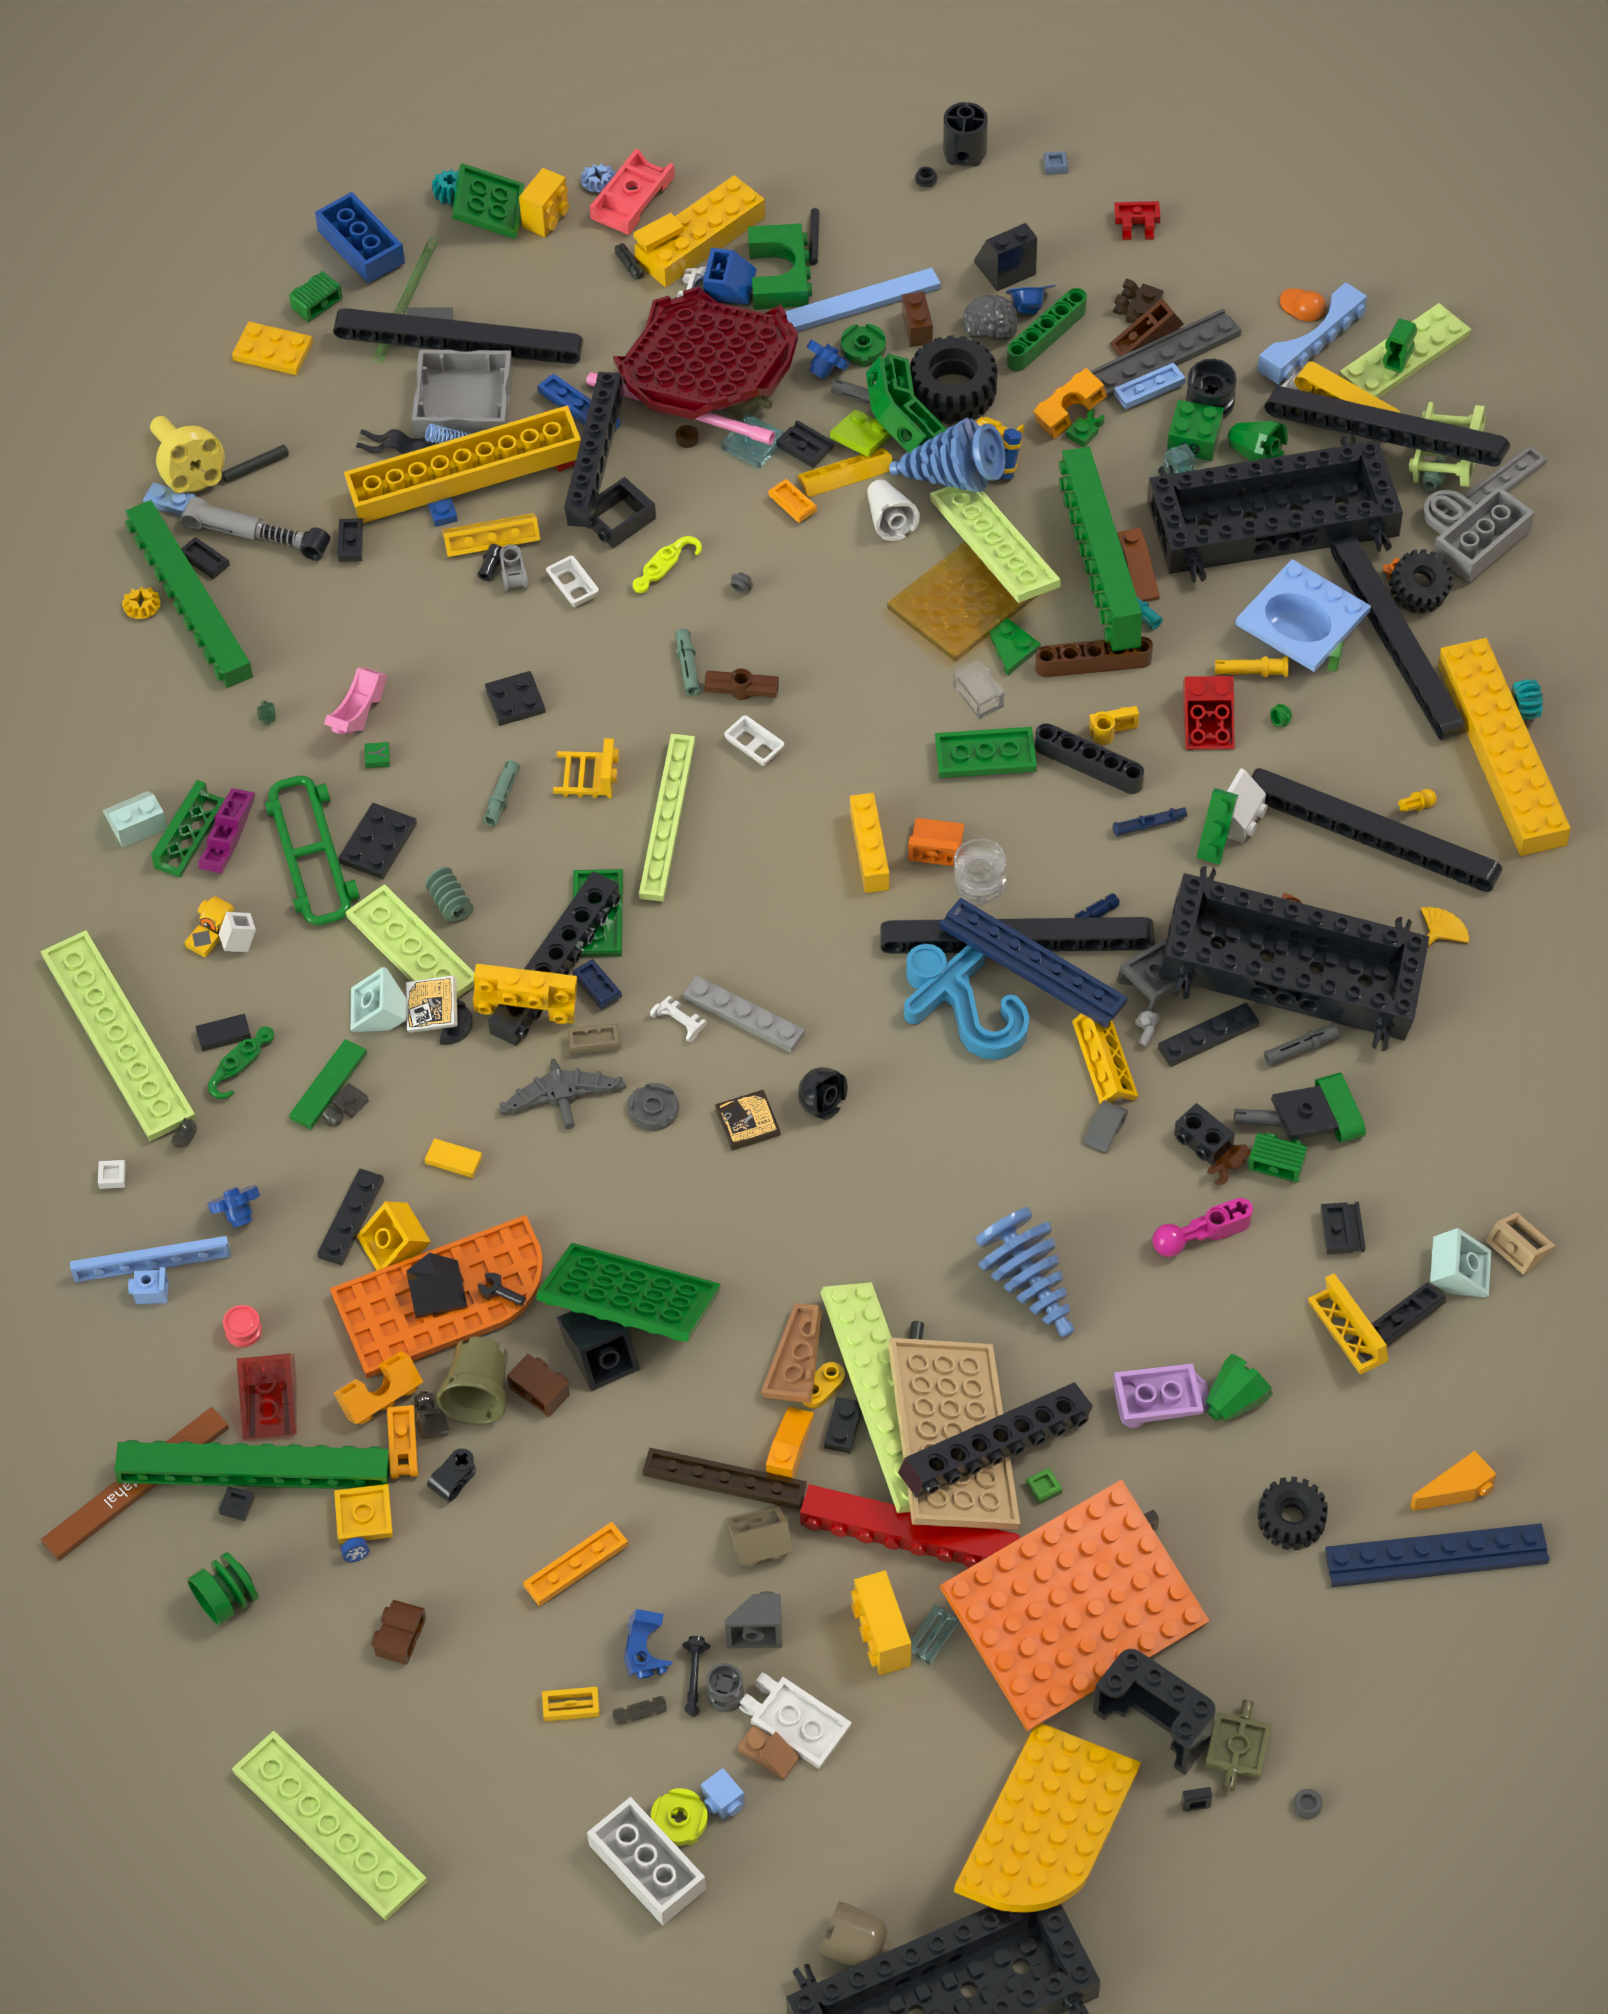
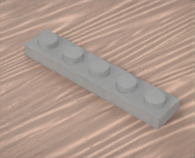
M697 975L683 993L684 1000L790 1053L794 1051L805 1035V1029Z

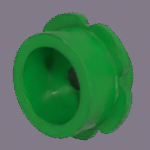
M1277 704L1270 710L1271 721L1275 726L1282 725L1286 727L1292 718L1290 708L1284 704Z

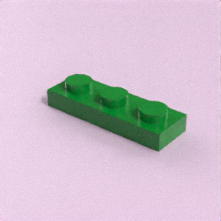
M1214 788L1196 858L1218 865L1221 864L1239 795Z

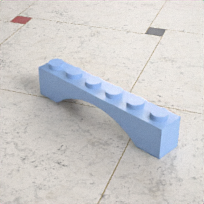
M1345 282L1331 294L1329 313L1325 320L1316 329L1302 337L1285 342H1275L1259 355L1257 371L1278 385L1285 379H1289L1298 366L1303 367L1314 354H1319L1328 342H1333L1341 331L1347 330L1354 320L1364 315L1367 309V295Z

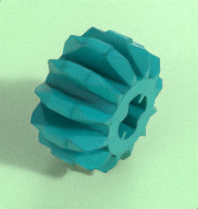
M451 168L450 171L442 170L441 174H435V178L432 181V191L435 200H439L441 205L448 203L451 206L454 203L458 170L454 172Z
M1530 679L1514 682L1511 694L1522 719L1526 721L1539 718L1543 711L1542 704L1544 702L1541 686L1536 680Z

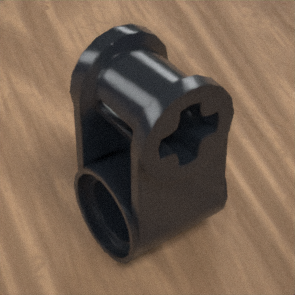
M462 1448L452 1452L441 1467L430 1476L427 1487L447 1502H452L476 1473L473 1454L469 1450Z

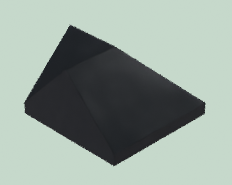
M429 1252L406 1271L416 1318L468 1308L458 1260Z

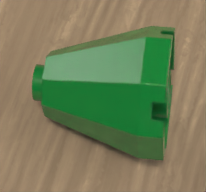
M1279 422L1236 423L1230 428L1228 439L1231 447L1249 461L1284 456L1285 451H1282L1281 448L1282 444L1287 445L1288 433L1286 425Z
M1232 1353L1224 1361L1206 1400V1405L1208 1406L1206 1411L1217 1422L1220 1419L1228 1422L1265 1403L1273 1395L1272 1387L1253 1367L1251 1369L1246 1367L1247 1362Z

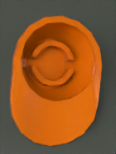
M1291 288L1283 291L1280 296L1282 309L1299 320L1306 322L1321 319L1327 312L1325 298L1318 292Z

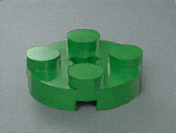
M858 324L852 325L842 333L841 353L848 360L858 363L859 366L867 367L872 362H875L879 356L884 355L886 351L885 334L879 327L873 324H866V326L858 327ZM859 342H868L865 346L859 345Z

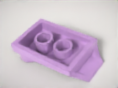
M1193 1364L1114 1372V1393L1121 1422L1129 1428H1138L1145 1422L1203 1414L1208 1409L1206 1405V1400L1209 1396L1206 1380L1195 1372Z

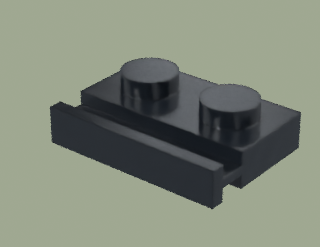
M796 420L793 427L790 426L776 440V445L778 448L814 468L828 454V451L834 448V441Z
M1347 1202L1321 1204L1320 1211L1327 1255L1353 1253V1251L1365 1252L1366 1246L1359 1202H1355V1204H1347Z

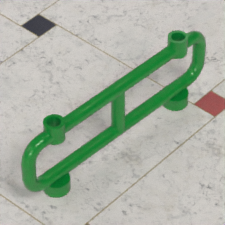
M302 775L280 780L270 787L268 792L269 801L265 802L268 816H274L297 895V898L293 899L297 914L302 913L308 923L316 926L339 921L346 917V911L351 908V901L360 899L355 879L347 882L344 881L322 808V804L331 802L326 783L315 785L312 779ZM304 785L307 788L322 841L293 849L278 793L283 789ZM325 851L341 907L335 912L316 916L312 913L296 858Z

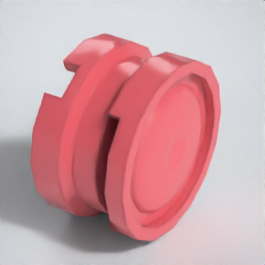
M239 1305L231 1308L224 1315V1331L226 1338L232 1345L242 1348L255 1344L261 1337L262 1326L259 1314L254 1308L247 1305Z

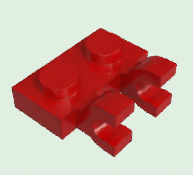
M1159 201L1114 202L1115 224H1122V240L1132 239V224H1144L1145 240L1154 239L1155 223H1160Z

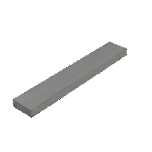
M1528 446L1465 493L1464 496L1477 505L1498 486L1508 493L1543 467L1547 462V458L1533 447ZM1445 508L1442 511L1443 513L1451 517L1457 515L1449 508Z

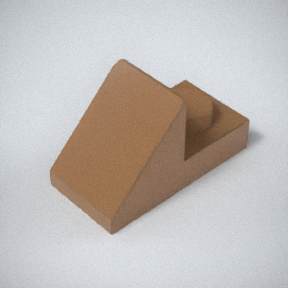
M754 1725L737 1746L738 1752L782 1780L787 1777L800 1759V1756L779 1733L775 1731L770 1736Z

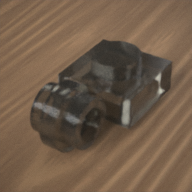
M348 1083L332 1099V1104L335 1107L329 1106L322 1115L324 1123L330 1127H337L343 1121L344 1113L353 1118L369 1102L368 1096Z
M420 1391L414 1397V1404L417 1410L415 1418L421 1439L447 1436L449 1427L446 1417L440 1408L434 1409L435 1398L433 1393Z

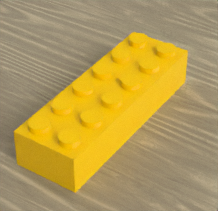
M734 175L675 216L684 226V232L648 251L637 242L634 245L635 258L648 274L664 287H667L682 277L686 268H694L709 258L711 248H723L746 232L748 227L754 226L765 218V199Z

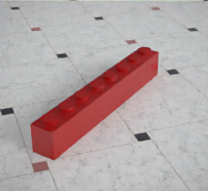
M808 1484L800 1511V1525H804L810 1530L817 1531L821 1529L829 1531L838 1537L850 1536L864 1543L875 1542L893 1550L899 1548L908 1550L917 1556L929 1555L937 1557L938 1560L943 1562L954 1561L962 1563L968 1568L1020 1539V1534L999 1529L912 1524L911 1512L897 1513L894 1504Z

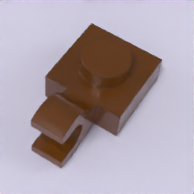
M1246 1144L1232 1145L1215 1161L1217 1164L1211 1166L1207 1173L1215 1174L1218 1171L1219 1178L1214 1183L1216 1185H1223L1228 1181L1229 1170L1240 1168L1251 1151Z

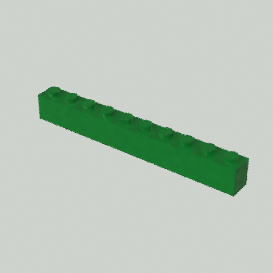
M152 500L125 510L127 520L124 522L130 534L134 533L136 536L134 540L138 549L145 551L144 557L147 564L154 566V574L158 582L163 581V588L169 599L173 598L176 612L178 615L182 614L184 616V624L188 631H193V638L197 647L204 649L203 655L209 665L213 664V671L217 680H222L226 688H229L252 678L253 673L250 661Z
M127 1440L126 1442L117 1443L114 1471L117 1483L350 1489L388 1484L390 1457L389 1449H383L379 1446L356 1448L347 1445L337 1448L326 1445H317L315 1447H302L298 1444L275 1446L269 1443L262 1445H248L245 1443L222 1445L217 1442L194 1444L189 1441L180 1443L154 1441L152 1443H145L137 1440Z

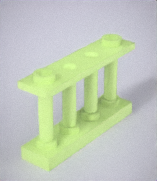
M1429 402L1427 411L1422 413V418L1452 425L1468 426L1469 429L1484 431L1485 406L1475 405L1473 415L1465 417L1434 414V402ZM1416 449L1415 457L1410 459L1409 472L1413 473V482L1418 483L1421 471L1456 473V476H1460V486H1470L1475 466L1474 462L1461 460L1457 464L1423 462L1425 455H1443Z

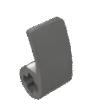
M1103 1100L1091 1122L1084 1139V1144L1100 1152L1107 1153L1116 1130L1119 1131L1125 1123L1128 1110Z

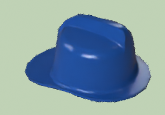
M1056 285L1039 288H1014L1007 290L1006 294L1011 295L1013 306L1018 313L1034 314L1042 307L1044 291Z

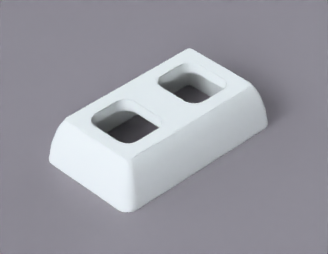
M569 556L546 568L550 578L573 607H577L597 596L598 587L574 556ZM566 573H572L576 578L568 584H562L558 579ZM580 588L586 591L587 594L577 599L571 596L572 592Z
M746 715L742 716L724 733L728 742L762 766L767 765L784 747L782 740ZM743 733H748L754 737V740L746 746L737 741ZM761 746H767L772 750L764 759L755 754Z

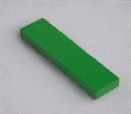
M344 1039L289 1114L290 1120L312 1130L365 1058L367 1050Z

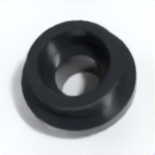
M921 167L915 175V181L921 187H931L937 182V174L931 167Z

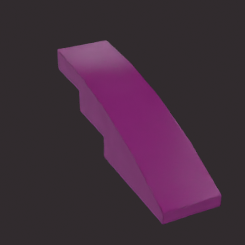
M231 788L215 815V825L207 837V847L198 861L199 869L223 873L247 821L255 798L254 792Z

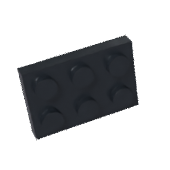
M372 802L338 857L339 863L384 879L416 827V818Z

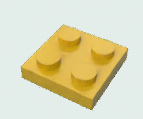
M388 1484L334 1490L339 1544L357 1537L363 1538L366 1541L393 1537Z

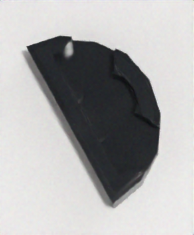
M458 999L457 1026L443 1028L439 1039L440 1044L451 1045L458 1043L466 1038L472 1030V1014L466 1007V1004Z

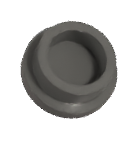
M742 572L732 574L730 585L733 589L743 594L752 589L753 583L748 575Z

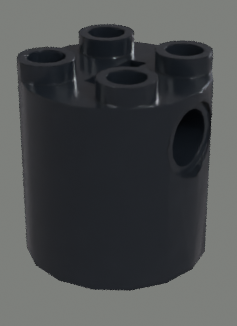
M959 102L951 105L945 111L943 116V152L947 163L961 166L970 165L973 167L981 164V160L987 153L988 117L986 111L981 106L971 102Z

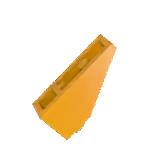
M792 1407L787 1408L771 1446L766 1462V1473L795 1479L813 1421V1412Z
M1473 1451L1413 1494L1410 1507L1413 1511L1469 1502L1475 1500L1480 1495L1485 1497L1494 1489L1496 1473L1476 1451Z

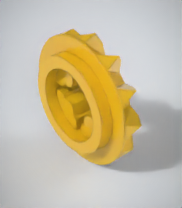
M142 586L138 590L132 588L129 594H125L124 601H122L124 612L134 619H146L153 616L161 605L158 592H154L151 587L144 589ZM143 598L144 601L140 607L138 602L139 599Z

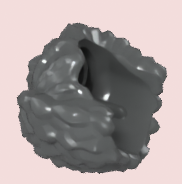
M980 296L975 298L964 310L962 323L965 326V331L971 338L973 336L981 337L982 335L989 338L993 336L1001 339L1004 337L1012 338L1017 332L1016 310L1013 304L1003 296Z

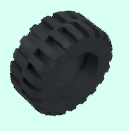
M950 335L944 339L938 337L934 339V342L931 343L929 341L924 344L923 349L919 348L911 359L910 371L914 396L939 422L942 420L946 421V424H953V422H960L966 418L974 420L979 417V414L983 415L995 401L997 393V364L995 363L994 356L989 353V350L984 345L980 346L978 341L974 339L971 341L967 340V337L964 336L954 338V335ZM948 374H958L969 378L970 381L960 385H947L936 379Z

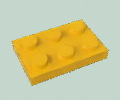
M248 321L232 353L233 361L297 375L313 344V338L309 335Z

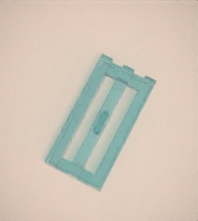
M935 1605L911 1639V1653L916 1654V1657L919 1659L923 1658L930 1665L959 1623L958 1617ZM937 1615H942L920 1648L916 1647ZM947 1620H950L931 1650L927 1653L926 1650Z

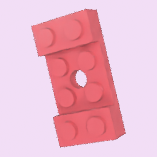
M635 149L590 205V218L629 235L640 222V214L659 190L664 191L675 177L674 164L669 163L664 168L647 162L640 150ZM633 187H636V188H637V189H635V190H628V189H627V188H633Z

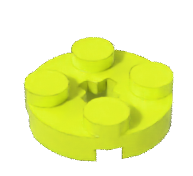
M676 1788L670 1790L668 1794L656 1799L651 1809V1819L676 1846L695 1844L707 1827L708 1815L706 1806L695 1792L688 1789ZM682 1811L687 1819L681 1823H676L675 1819L671 1817Z

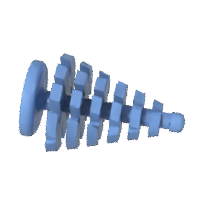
M966 418L946 429L945 432L936 435L933 439H929L922 446L914 448L912 452L904 454L901 457V461L891 462L889 471L894 476L903 474L905 478H916V480L930 481L932 484H944L946 487L981 492L987 487L989 480L994 481L1001 478L1006 463L1005 448L1000 433L994 425L984 424L979 426L972 418L970 420Z
M1022 1208L994 1223L975 1238L976 1243L980 1247L992 1245L1000 1240H1003L1005 1243L986 1256L984 1260L980 1261L978 1266L984 1271L1000 1266L998 1270L991 1274V1277L996 1282L1016 1275L1003 1286L1009 1293L1030 1284L1031 1287L1021 1292L1016 1299L1023 1304L1038 1297L1039 1301L1034 1303L1029 1310L1034 1314L1046 1310L1048 1315L1042 1318V1321L1047 1325L1055 1323L1060 1336L1067 1337L1075 1330L1072 1323L1066 1318V1315L1070 1313L1069 1303L1061 1307L1058 1303L1067 1296L1066 1289L1063 1287L1054 1292L1050 1290L1063 1280L1062 1272L1057 1271L1047 1278L1042 1277L1059 1264L1058 1254L1041 1260L1056 1247L1054 1238L1042 1241L1052 1232L1051 1223H1042L1018 1235L1016 1231L1032 1218L1030 1208Z

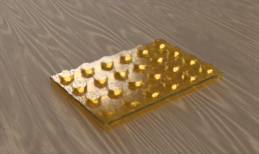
M964 542L887 603V609L956 662L989 636L991 630L1006 618L1010 619L1037 596L1018 603L972 548Z

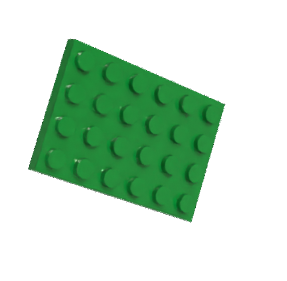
M571 1242L538 1289L536 1300L545 1302L550 1306L567 1308L575 1313L592 1315L600 1320L617 1322L625 1327L646 1330L650 1334L671 1337L675 1341L689 1342L719 1294L720 1283Z

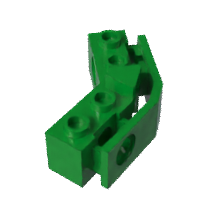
M890 353L885 358L879 356L866 372L871 410L877 421L907 452H912L914 448L922 446L929 439H933L936 435L945 432L946 428L914 396L909 359Z

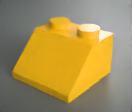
M385 1201L356 1236L376 1270L420 1255L431 1243L410 1206L404 1202Z

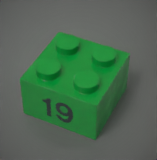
M1178 400L1168 434L1167 453L1213 461L1222 429L1224 408Z

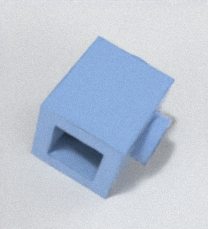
M723 1768L701 1784V1794L705 1799L704 1804L711 1814L717 1813L723 1820L729 1815L731 1817L736 1815L743 1808V1804H745L744 1792Z

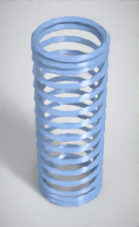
M429 424L425 439L432 443L435 440V443L439 442L440 444L444 440L445 442L448 441L449 437L450 440H453V438H460V433H462L461 437L464 434L470 435V433L467 434L466 432L463 433L462 431L459 432L458 430L455 431L454 429L443 428V426L439 427V425Z

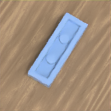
M1171 363L1115 387L1114 395L1126 410L1184 385L1185 377L1178 367Z

